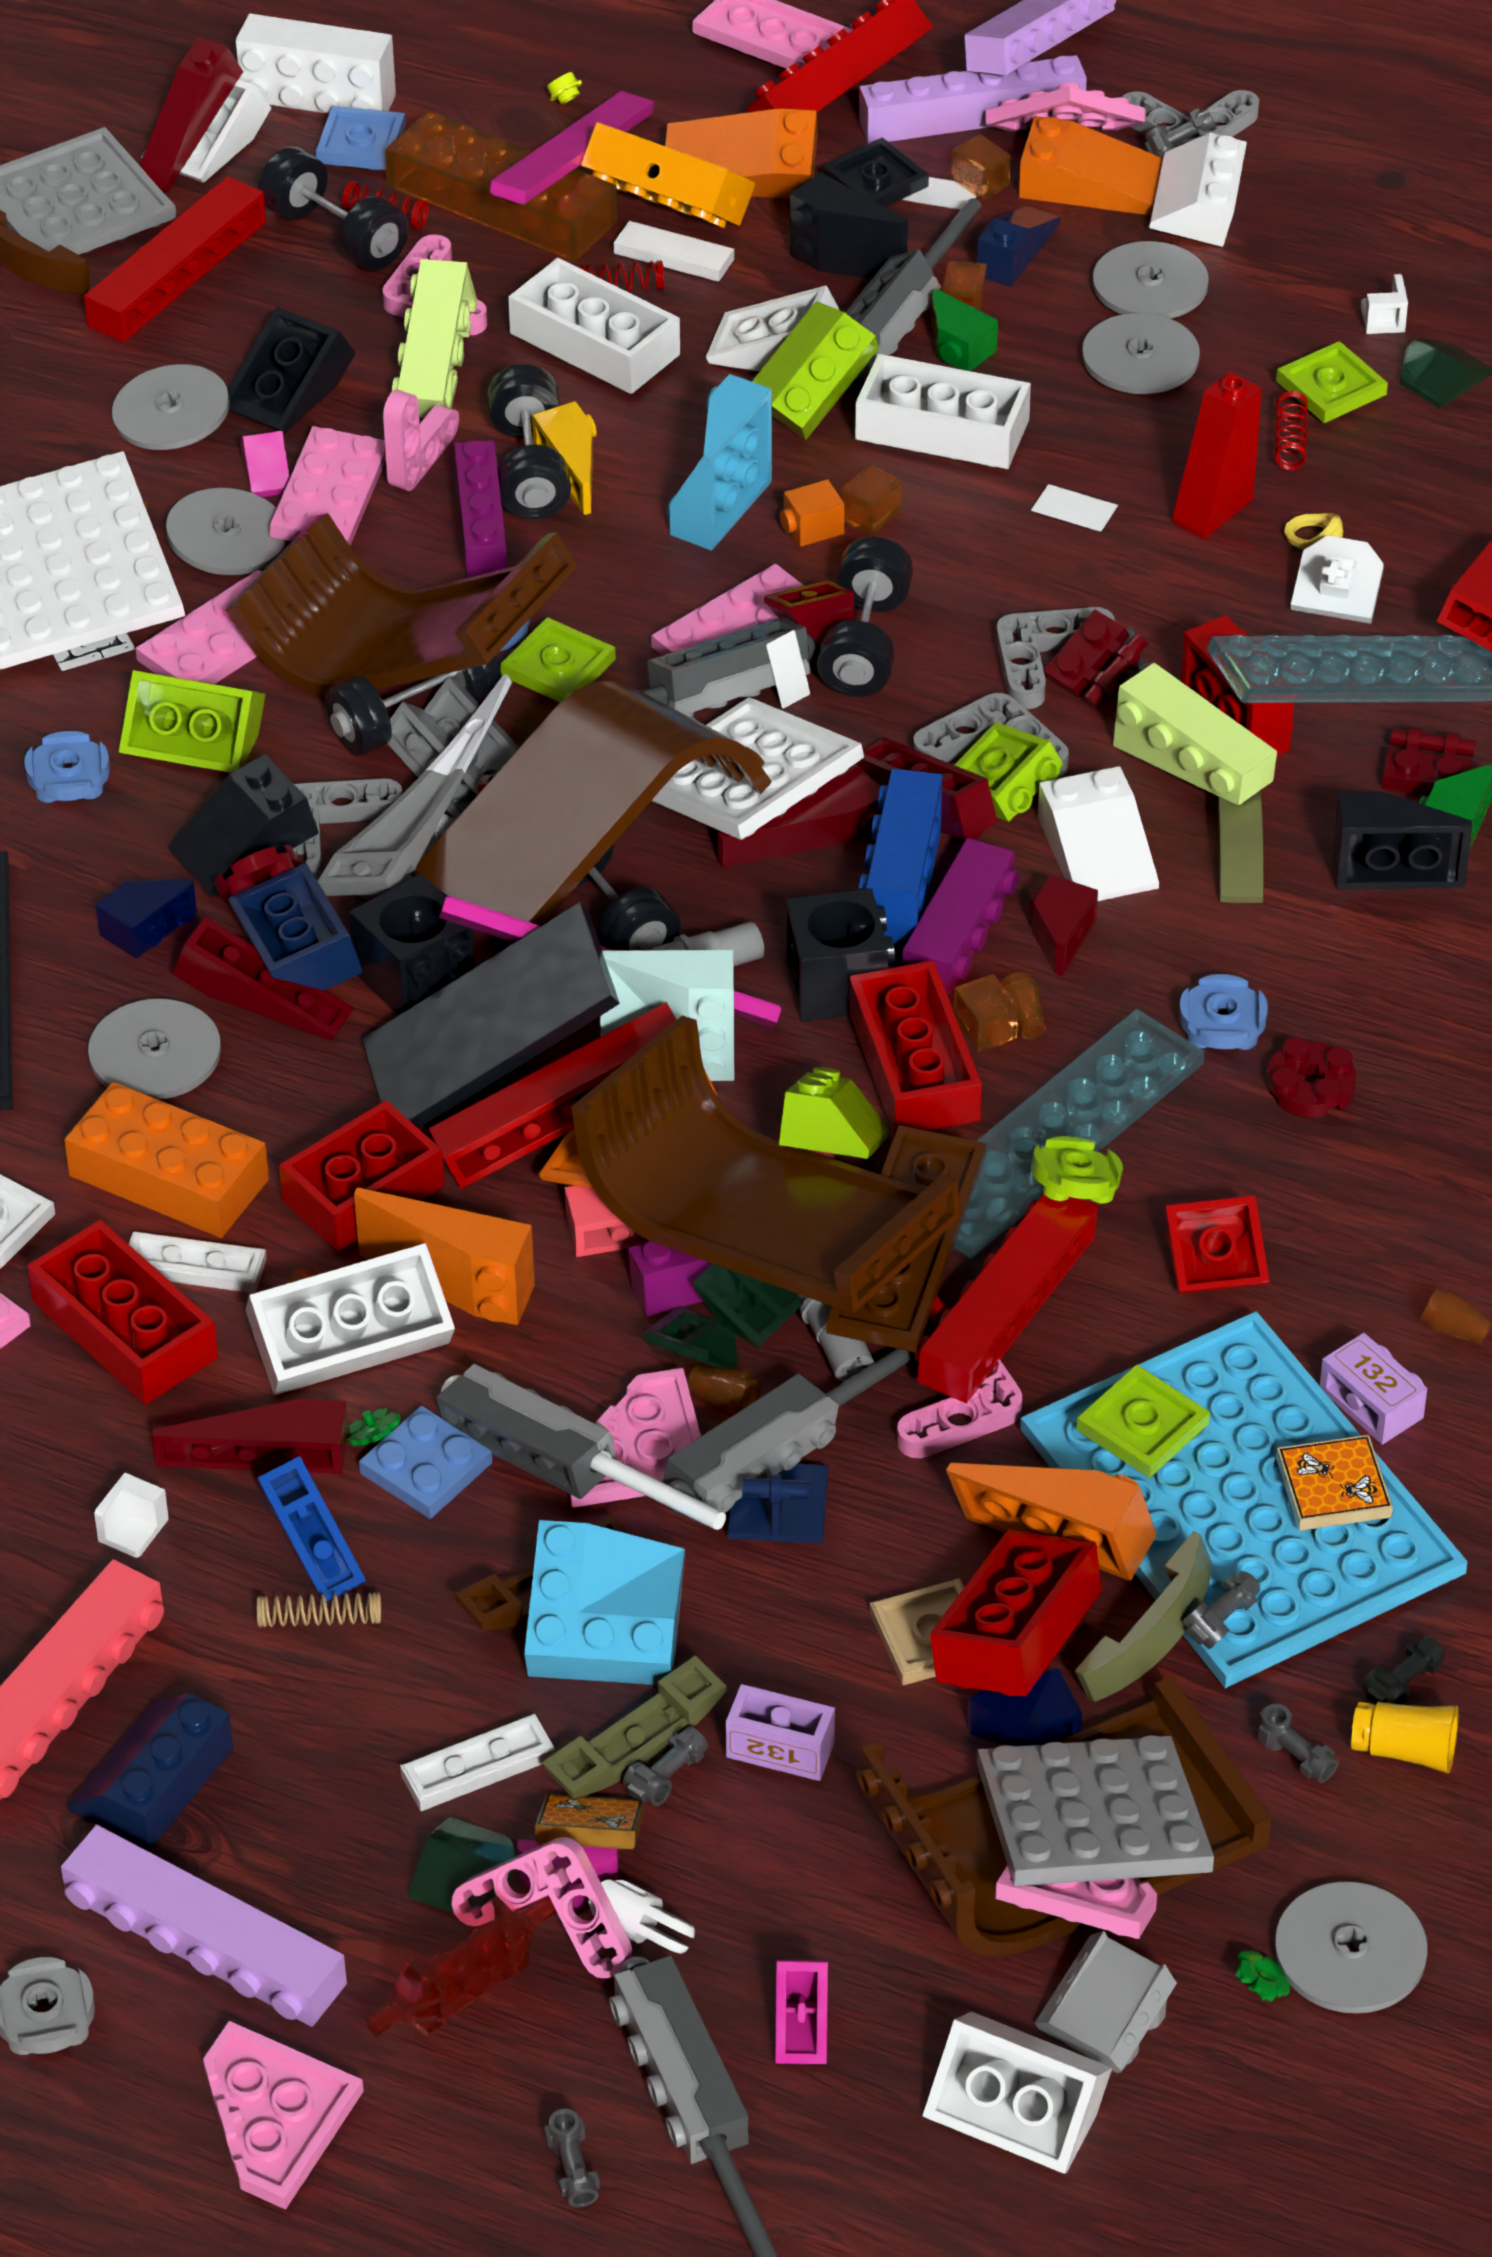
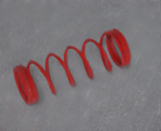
M350 181L345 186L341 200L344 210L350 211L357 204L360 194L358 182ZM367 184L362 189L360 201L363 200L365 189L364 199L368 196L369 188ZM352 188H353V189H354V190H353V196H352V200H351V202H350V204H349V198H350V194H351V191H352ZM380 188L377 190L375 196L378 197V194L380 192L379 197L382 198L383 193L382 189ZM393 192L390 196L389 203L392 202V198L394 196L392 205H395L396 193ZM409 196L405 198L402 206V211L405 215L410 205ZM419 199L415 202L411 212V224L409 227L419 230L425 225L429 212V205L426 200Z
M651 260L648 263L645 285L640 266L635 261L632 265L630 286L624 266L619 262L616 268L614 286L617 287L618 272L621 266L627 291L631 292L636 265L642 288L646 291L650 266L652 264L656 278V290H664L663 261L657 260L656 264H654ZM604 263L601 267L600 279L603 277L605 266L609 283L612 284L608 266ZM590 264L586 266V269L584 265H578V268L586 272H588V268H590L591 274L594 275L593 268Z
M1288 391L1281 394L1276 402L1277 424L1275 431L1277 434L1275 436L1274 460L1279 467L1286 470L1298 469L1306 462L1305 448L1307 443L1305 438L1307 437V432L1305 428L1307 427V421L1305 418L1307 417L1308 401L1302 393L1296 391ZM1296 397L1304 402V407L1299 404H1288L1281 408L1280 403L1285 398ZM1289 406L1302 408V410L1296 413L1283 411V409ZM1287 417H1288V418L1300 417L1301 419H1300V420H1296V421H1292V420H1288V419H1286V418H1287ZM1282 420L1290 423L1304 421V426L1294 424L1282 427L1280 423ZM1288 427H1298V428H1300V430H1298V431H1290V430H1287L1286 428H1288ZM1285 431L1288 433H1299L1303 431L1304 436L1303 438L1297 435H1288L1282 437L1280 435V432ZM1296 437V438H1299V439H1301V440H1299V441H1288V440H1286V438ZM1282 441L1286 442L1285 444H1282L1281 446L1279 445L1280 442H1282ZM1303 441L1304 445H1303V447H1302L1300 444H1297V443H1300V442ZM1294 448V449H1297V450H1299V451H1297V452H1290V451H1286V450H1284V449ZM1280 451L1288 454L1302 453L1303 457L1298 462H1287L1279 456Z

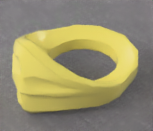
M1333 513L1296 516L1286 523L1284 531L1289 544L1303 550L1326 536L1342 538L1344 533L1340 515ZM1305 526L1324 528L1319 535L1310 540L1302 539L1295 535L1298 529Z

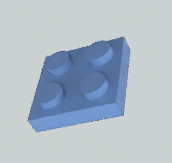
M332 106L316 149V158L321 160L323 164L336 167L348 166L390 171L406 126L405 113Z
M421 1405L359 1461L360 1474L431 1519L492 1464V1451Z

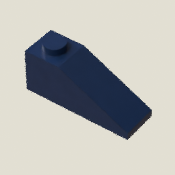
M1025 206L995 217L978 238L977 276L1011 287L1061 223V216Z

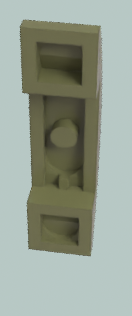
M1261 790L1239 806L1216 795L1219 822L1220 902L1263 903L1264 866Z
M1193 1531L1164 1565L1171 1583L1123 1640L1118 1643L1104 1636L1077 1667L1075 1672L1089 1700L1097 1702L1139 1679L1154 1667L1186 1632L1188 1627L1182 1621L1203 1602L1211 1577L1212 1561L1200 1534Z
M695 1655L658 1681L659 1693L591 1741L587 1742L580 1735L542 1762L543 1769L573 1799L612 1786L624 1779L625 1773L634 1763L641 1762L647 1765L670 1748L668 1740L676 1732L680 1734L687 1727L694 1728L726 1693V1684Z

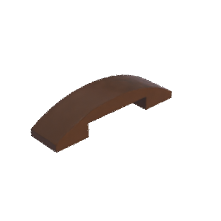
M0 210V264L25 280L50 289L77 294H86L90 290L88 262L85 258L62 245H58L48 252L10 230L7 225L6 213Z
M613 1514L592 1524L630 1534ZM534 1566L503 1582L494 1573L455 1593V1601L481 1630L506 1629L528 1623Z

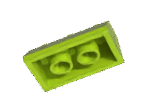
M816 301L752 382L772 389V416L806 441L879 349L876 335L845 312Z
M133 670L119 753L233 773L245 765L259 735L266 694Z
M814 1067L813 1073L807 1072L785 1092L779 1145L868 1159L888 1138L889 1128L852 1079L840 1077V1071L837 1069Z

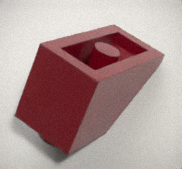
M826 580L764 595V604L778 618L782 617L807 627V634L814 639L816 647L820 648L824 635L832 626L843 621L853 620L854 591Z
M1050 874L1042 889H1035L1028 912L1033 914L1032 934L1054 973L1063 976L1097 920L1098 890Z

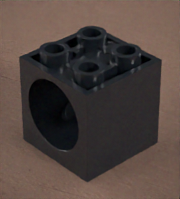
M421 873L349 911L352 943L363 973L357 976L398 1016L475 968L472 928L439 918L446 897Z
M872 889L786 899V962L801 1022L850 1016L849 976L889 969L891 967H888V963L895 962L892 936H884V931H887L885 908L883 905H876Z

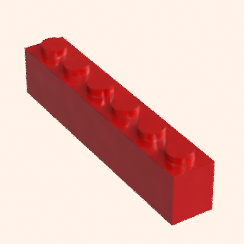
M882 0L874 7L878 12L877 14L871 16L869 11L865 12L850 24L854 30L849 34L843 28L826 41L830 46L824 51L821 45H819L802 58L806 63L800 68L795 62L778 75L781 79L779 84L775 85L770 80L755 91L754 94L757 100L746 109L748 112L771 109L817 110L819 112L934 27L915 0Z
M227 176L84 295L87 326L124 343L266 223L264 192Z
M667 1002L429 1128L436 1144L442 1149L443 1158L460 1189L573 1130L574 1122L571 1106L677 1020Z
M1044 1194L1038 1201L1032 1200L1027 1207L1022 1222L1018 1227L1012 1226L1008 1230L999 1251L996 1254H989L983 1264L980 1275L974 1282L970 1280L966 1283L957 1304L953 1309L947 1308L943 1312L934 1333L930 1337L925 1336L919 1343L917 1353L915 1354V1361L919 1362L917 1383L967 1404L998 1364V1360L1002 1359L1095 1239L1098 1205L1072 1197L1064 1201H1056Z

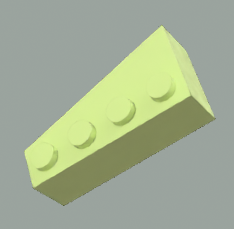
M421 259L418 274H413L411 278L410 292L414 300L412 308H407L405 312L404 328L408 333L406 343L401 342L399 346L398 363L402 367L400 377H395L393 380L392 391L398 389L416 395L418 398L419 418H425L436 405L452 407L458 383L457 370L453 368L454 366H462L464 359L463 337L469 338L472 327L471 321H469L470 312L476 311L478 303L467 262Z
M1156 663L1151 664L1119 686L1114 747L1238 806L1273 782L1277 751Z

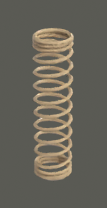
M379 1592L368 1593L364 1619L361 1596L357 1593L354 1616L352 1618L349 1595L346 1593L344 1595L341 1619L338 1598L334 1593L329 1620L325 1595H321L319 1618L317 1619L314 1596L311 1594L309 1596L306 1621L303 1599L299 1595L294 1621L291 1597L289 1595L286 1596L284 1620H282L279 1597L276 1595L274 1598L272 1623L268 1607V1597L258 1596L257 1624L259 1628H265L268 1623L272 1628L278 1613L280 1625L284 1627L287 1623L289 1610L291 1623L295 1627L298 1624L301 1610L305 1626H308L310 1623L311 1611L313 1612L315 1624L319 1626L322 1621L324 1607L326 1622L329 1626L333 1623L335 1609L339 1624L342 1625L344 1623L346 1608L349 1620L354 1625L357 1620L358 1606L361 1621L364 1625L368 1621L369 1610L371 1623L380 1624L381 1596Z

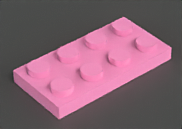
M714 0L693 20L694 34L786 69L795 62L800 68L806 63L802 58L819 45H821L824 51L830 46L826 41L843 28H845L848 34L853 31L851 28L777 0Z
M312 426L270 523V537L292 542L318 515L329 513L351 546L386 462L385 440Z
M775 563L652 634L651 648L663 656L778 619L764 604V595L804 585Z
M256 570L136 647L137 661L158 675L216 684L256 658L257 655L226 612V609L262 572Z

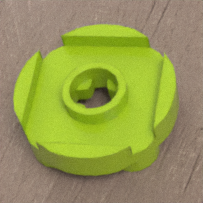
M1069 1136L1053 1137L1046 1140L1044 1148L1040 1149L1039 1145H1037L1034 1149L1031 1173L1044 1186L1043 1194L1050 1199L1064 1201L1072 1197L1090 1199L1097 1203H1109L1113 1200L1114 1193L1120 1185L1123 1172L1122 1161L1109 1149L1106 1156L1094 1151L1095 1142Z

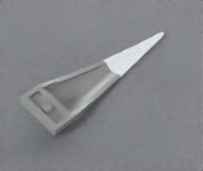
M507 673L501 677L469 721L427 770L377 819L334 853L317 881L326 896L383 894L398 886L403 877L415 870L512 684Z

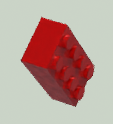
M934 960L849 976V1015L894 1136L899 1125L930 1131L981 1121L982 1083Z
M101 1219L27 1265L32 1302L144 1405H147L218 1359L214 1321Z
M1007 1530L930 1632L936 1682L956 1685L963 1689L974 1688L1000 1692L1007 1696L1019 1695L1026 1697L1102 1592L1096 1542Z

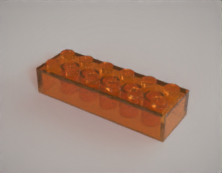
M429 110L385 149L387 186L421 200H426L428 203L574 262L617 222L616 185L577 169L569 172L524 205L492 195L490 193L492 180L533 151Z

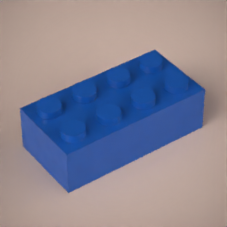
M892 769L888 786H880L878 810L882 811V815L875 814L873 818L872 840H876V844H868L865 870L870 871L869 875H861L859 890L872 889L876 905L884 906L887 920V931H884V936H892L895 953H903L905 945L926 910L941 838L943 774Z

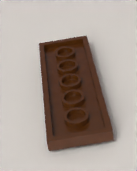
M901 1125L898 1126L881 1175L924 1190L941 1174L956 1178L961 1217L854 1314L832 1306L827 1319V1334L917 1353L986 1157V1143Z

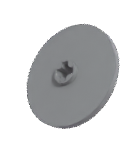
M1142 241L1116 247L1101 257L1093 271V288L1096 296L1105 306L1121 315L1148 313L1170 319L1179 317L1195 309L1204 300L1208 291L1209 277L1202 261L1181 247L1163 242Z
M1148 313L1123 314L1102 321L1086 335L1082 349L1084 366L1092 377L1107 387L1133 394L1160 393L1182 385L1196 372L1200 356L1199 344L1195 336L1185 326L1170 318Z
M167 365L146 371L128 382L119 391L113 402L112 418L117 432L127 442L150 450H170L196 443L214 432L227 416L230 399L224 381L214 372L195 365Z
M210 488L185 496L172 507L166 522V537L170 547L177 556L195 568L220 575H243L253 573L256 570H262L279 556L285 549L287 542L286 540L270 537V523L277 508L256 494L233 488Z
M171 999L141 1000L116 1009L100 1021L89 1040V1063L96 1078L107 1088L112 1082H116L158 1100L172 1098L198 1087L213 1073L221 1055L220 1035L211 1018L193 1005ZM158 1047V1050L151 1051V1048Z
M1335 1882L1308 1890L1287 1907L1277 1926L1275 1954L1283 1976L1286 1977L1293 1989L1307 2000L1333 2011L1368 2013L1396 2004L1409 1995L1416 1987L1426 1966L1427 1939L1424 1928L1416 1914L1395 1895L1369 1884ZM1353 1942V1946L1359 1949V1951L1350 1952L1348 1946L1344 1945V1943Z

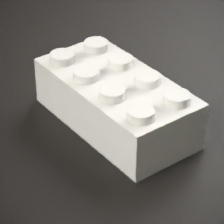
M249 13L236 38L237 61L243 70L239 79L256 85L269 105L327 114L330 113L332 106L389 111L396 96L391 34Z
M560 258L555 259L508 296L511 334L630 394L634 393L680 355L679 317Z
M878 354L856 401L855 439L908 449L914 452H923L984 464L990 467L1009 469L1029 422L1031 383Z
M426 1243L249 1295L245 1310L274 1396L449 1344L455 1330Z

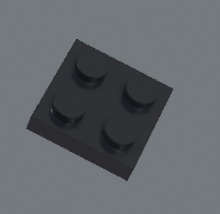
M883 137L823 165V174L884 207L929 187V174Z

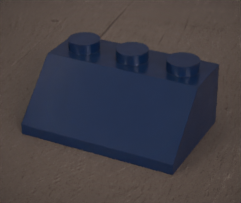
M307 863L228 898L230 906L271 977L324 991L363 973L349 933Z
M191 1693L152 1702L68 1802V1810L150 1851L232 1751L233 1740L229 1712Z

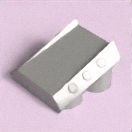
M1101 1931L1089 1936L1039 2015L1035 2025L1049 2036L1092 2060L1112 2067V2071L1121 2073L1126 2064L1131 2063L1139 2053V2043L1146 2032L1157 2028L1166 2017L1167 1998L1177 1982L1165 1964L1159 1966L1108 1938L1105 1931Z

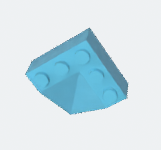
M729 374L718 387H714L707 398L708 414L704 455L678 493L671 498L667 507V516L670 517V535L711 551L772 482V389Z
M539 1520L524 1653L528 1676L658 1685L659 1680L674 1671L685 1549L588 1523Z

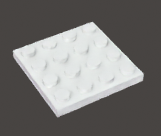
M748 697L706 726L739 742L745 747H749L763 759L765 764L762 768L772 781L762 794L756 792L746 777H743L740 782H737L733 776L729 778L718 762L710 768L706 762L701 763L697 758L682 767L652 801L742 840L754 834L758 828L776 816L784 814L788 808L806 796L815 793L818 788L836 776L845 773L849 767L863 759L862 745L857 741Z

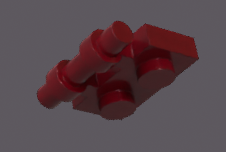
M1094 609L1045 667L1044 674L1047 679L1077 698L1087 686H1090L1083 695V698L1092 706H1096L1104 696L1109 697L1117 688V680L1127 668L1133 669L1140 661L1139 654L1148 645V642L1139 634H1135L1127 644H1124L1130 636L1126 628ZM1112 657L1114 660L1103 672H1101L1100 670Z
M1409 727V731L1392 728L1390 745L1406 747V749L1388 748L1381 788L1430 795L1437 780L1471 770L1472 760L1457 758V755L1474 757L1476 740L1460 738L1458 733L1447 732L1446 736L1422 733V728ZM1419 749L1442 752L1443 755L1419 752Z

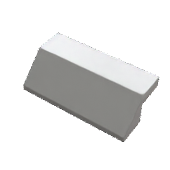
M448 677L424 710L406 702L400 704L390 718L392 737L387 744L419 778L461 731L480 704L467 692L459 681ZM494 719L446 809L455 819L479 795L477 784L481 776L497 774L519 749L518 745Z

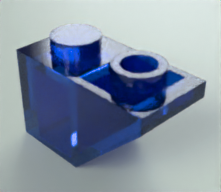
M188 878L125 882L96 904L99 935L137 959L150 948L157 946L163 938L179 926L190 921L197 913L194 882Z
M1058 1668L1043 1673L1026 1697L1019 1695L1007 1696L1000 1692L982 1690L977 1695L968 1697L967 1728L970 1734L1001 1745L1014 1747L1045 1745L1081 1732L1082 1711Z

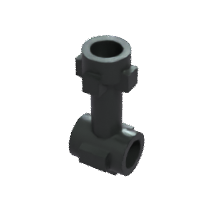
M1426 1636L1417 1643L1414 1640L1406 1647L1405 1654L1408 1658L1391 1673L1386 1672L1380 1666L1373 1668L1365 1677L1361 1687L1366 1692V1698L1375 1705L1377 1702L1404 1705L1410 1695V1689L1406 1685L1419 1674L1423 1675L1427 1671L1434 1674L1441 1668L1442 1661L1445 1659V1652L1442 1646L1434 1638Z

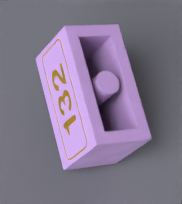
M1365 1333L1357 1336L1322 1359L1320 1387L1333 1402L1382 1445L1424 1418L1427 1387L1419 1376L1407 1371L1399 1364L1387 1348L1378 1345Z
M741 1684L726 1720V1757L820 1781L835 1744V1707Z

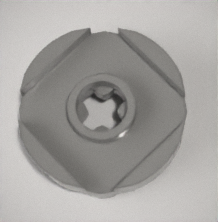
M54 1957L29 1959L17 1964L8 1971L9 1978L0 1986V2036L8 2042L9 2049L19 2055L53 2053L69 2046L79 2045L87 2039L89 2026L95 2014V2000L91 1982L84 1972L79 1969L78 1973L74 1969L66 1967L64 1960ZM47 1998L50 2005H55L46 2012L32 2010L37 2007V2000Z

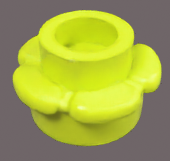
M573 72L566 73L547 85V89L551 94L550 101L559 100L560 104L563 105L580 95L577 88L582 85V81H577Z

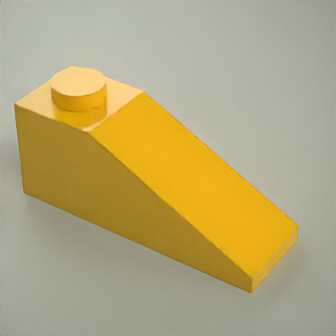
M576 401L533 414V445L551 447L564 457L569 467L571 481L570 497L583 515L590 514L593 437H596L597 434L593 418L589 414L585 415Z

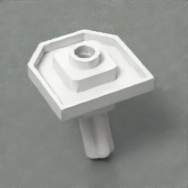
M1334 536L1324 537L1303 550L1291 601V610L1371 624L1384 570L1383 562L1368 542Z

